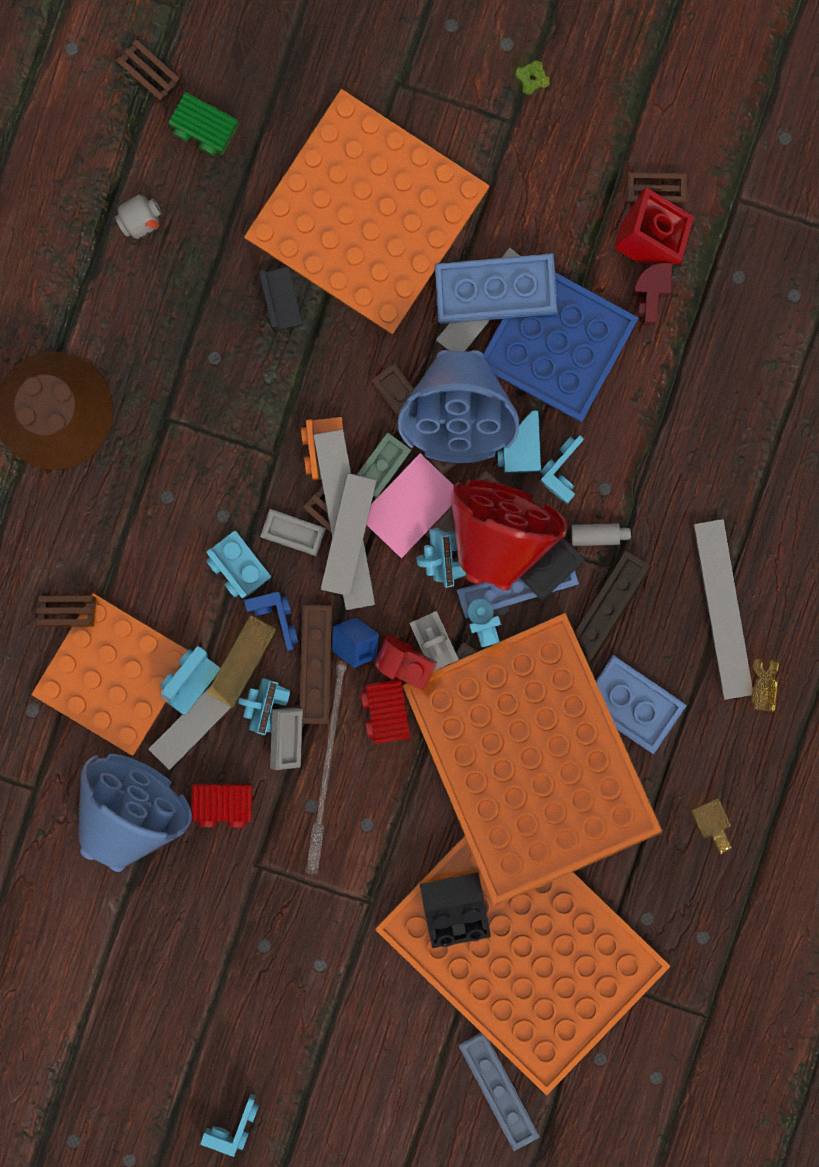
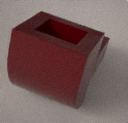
M660 263L647 268L634 285L632 295L644 296V299H639L638 317H643V325L654 326L657 323L658 297H668L671 293L672 263Z

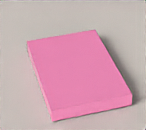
M420 453L371 504L366 525L402 559L452 506L451 492L454 485Z

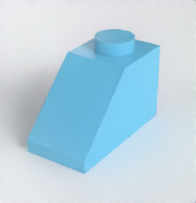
M532 411L519 425L518 435L508 449L504 446L503 449L497 451L498 467H504V474L541 471L538 411Z

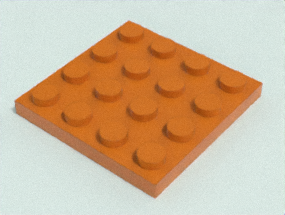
M92 593L91 596L96 597L94 627L71 628L31 695L134 756L166 704L161 699L163 689L160 685L169 673L173 675L177 673L181 667L178 663L188 649L95 593ZM80 614L77 619H87L88 614Z

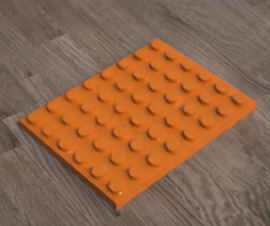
M566 613L433 671L429 683L423 691L409 683L402 685L495 905L663 833Z
M465 835L375 928L399 954L546 1095L557 1086L671 967L574 872L495 905ZM478 872L491 937L479 941H469L432 949L420 884Z

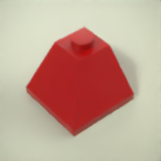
M646 187L642 190L621 223L614 249L638 263L679 264L683 259L694 216Z

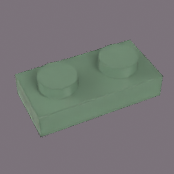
M389 433L385 435L357 474L377 479L373 494L375 498H378L412 451Z

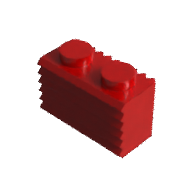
M401 679L366 684V691H361L363 709L369 708L371 720L366 721L368 738H374L375 744L410 738Z
M193 784L191 821H198V827H216V822H228V827H246V822H251L253 819V784Z

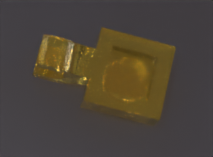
M755 659L753 668L760 677V680H757L752 690L754 709L775 711L778 682L775 681V676L779 668L778 661L770 660L769 669L764 671L762 667L763 659Z
M718 798L691 810L703 838L712 835L719 853L732 849L723 829L731 825Z

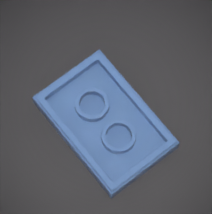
M612 655L596 679V683L617 730L652 754L656 752L687 706L614 655Z

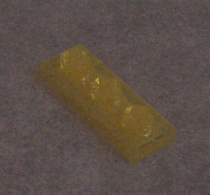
M250 615L207 694L234 708L277 629Z

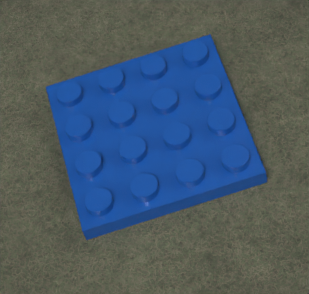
M555 272L558 314L503 319L484 353V359L488 362L496 377L582 423L639 318Z

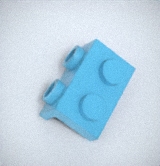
M199 646L193 652L188 649L178 663L181 667L175 675L169 673L160 685L163 689L161 699L183 715L189 712L220 672V667L209 660L207 652Z

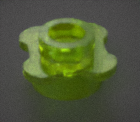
M534 60L524 68L519 67L516 70L515 76L521 81L523 85L522 91L526 95H532L534 90L540 87L546 88L550 83L549 77L545 76L543 64L538 60ZM534 75L535 80H531L530 76Z

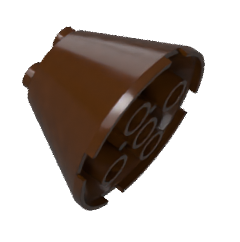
M65 352L35 354L14 366L0 385V436L8 449L27 464L48 470H61L77 466L94 455L109 435L113 422L111 392L101 374L91 364L78 356Z

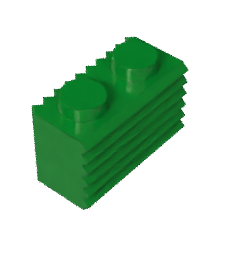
M185 92L169 121V125L174 130L172 134L185 142L192 139L200 144L198 148L211 156H214L217 152L223 156L239 126V122L232 116Z

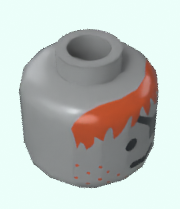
M137 195L119 206L118 215L115 218L126 237L131 235L135 239H140L159 227L158 216L162 212L154 199L148 200L143 195Z

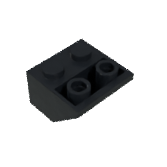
M478 872L420 884L432 949L469 941H479L491 937Z

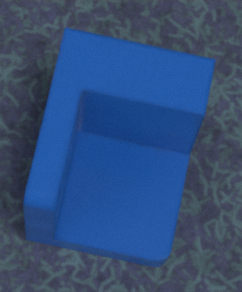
M358 618L350 619L333 626L332 651L355 668L376 659L379 634Z

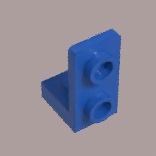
M275 592L244 600L247 612L254 611L255 616L272 612L271 606L276 605L287 651L294 650L293 643H297L298 638L295 626L288 625L286 615L291 614L287 596L282 597L281 592Z

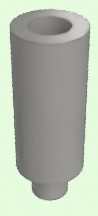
M619 523L571 525L572 546L620 545V540H631L630 528H620Z

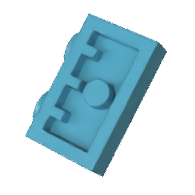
M236 530L213 548L206 551L209 555L206 562L216 574L221 571L228 581L224 585L234 598L240 595L242 599H245L272 578Z

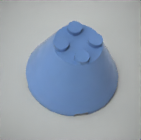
M443 350L437 354L432 365L401 407L398 416V429L402 439L408 446L413 448L415 445L425 451V456L428 458L449 463H472L495 457V452L504 446L508 449L518 435L519 418L491 367L484 359L482 352L477 350L470 352Z
M109 754L107 758L99 759L95 755L85 763L81 771L78 839L82 846L80 853L89 860H97L107 865L113 871L121 872L124 867L185 833L192 819L190 806L183 794L178 797L170 788L172 782L152 767L122 755Z

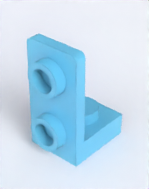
M580 435L576 440L570 437L559 449L563 455L555 463L551 459L540 471L544 477L539 482L565 504H568L576 495L571 491L574 486L562 475L556 478L553 474L584 440Z
M250 1094L235 1137L229 1136V1131L213 1126L212 1129L206 1128L200 1145L233 1157L237 1149L243 1150L249 1134L244 1132L247 1120L250 1122L254 1121L259 1105L254 1104L256 1095Z

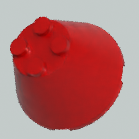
M468 480L466 485L460 486L461 483L457 482L452 489L451 499L458 563L466 572L465 578L472 583L482 584L484 581L493 584L501 590H510L511 585L561 540L567 531L568 526L564 517L549 504H546L545 508L532 502L533 495L491 481Z

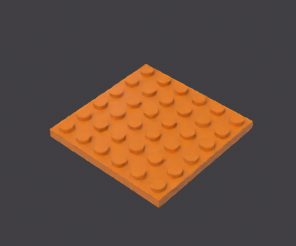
M341 89L244 238L393 335L435 272V264L441 263L485 196L490 185Z

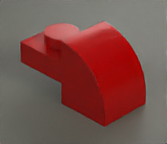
M387 634L375 659V667L391 679L397 677L422 691L426 689L437 662L414 651V646Z

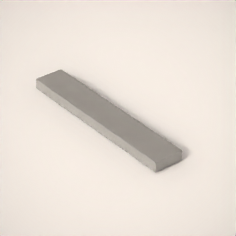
M343 429L314 434L332 537L347 473H351ZM362 541L350 596L343 595L346 610L375 605L364 541Z
M724 520L693 524L723 700L754 695Z

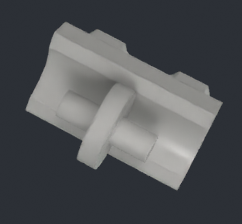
M437 611L410 623L424 656L437 662L434 671L459 660Z

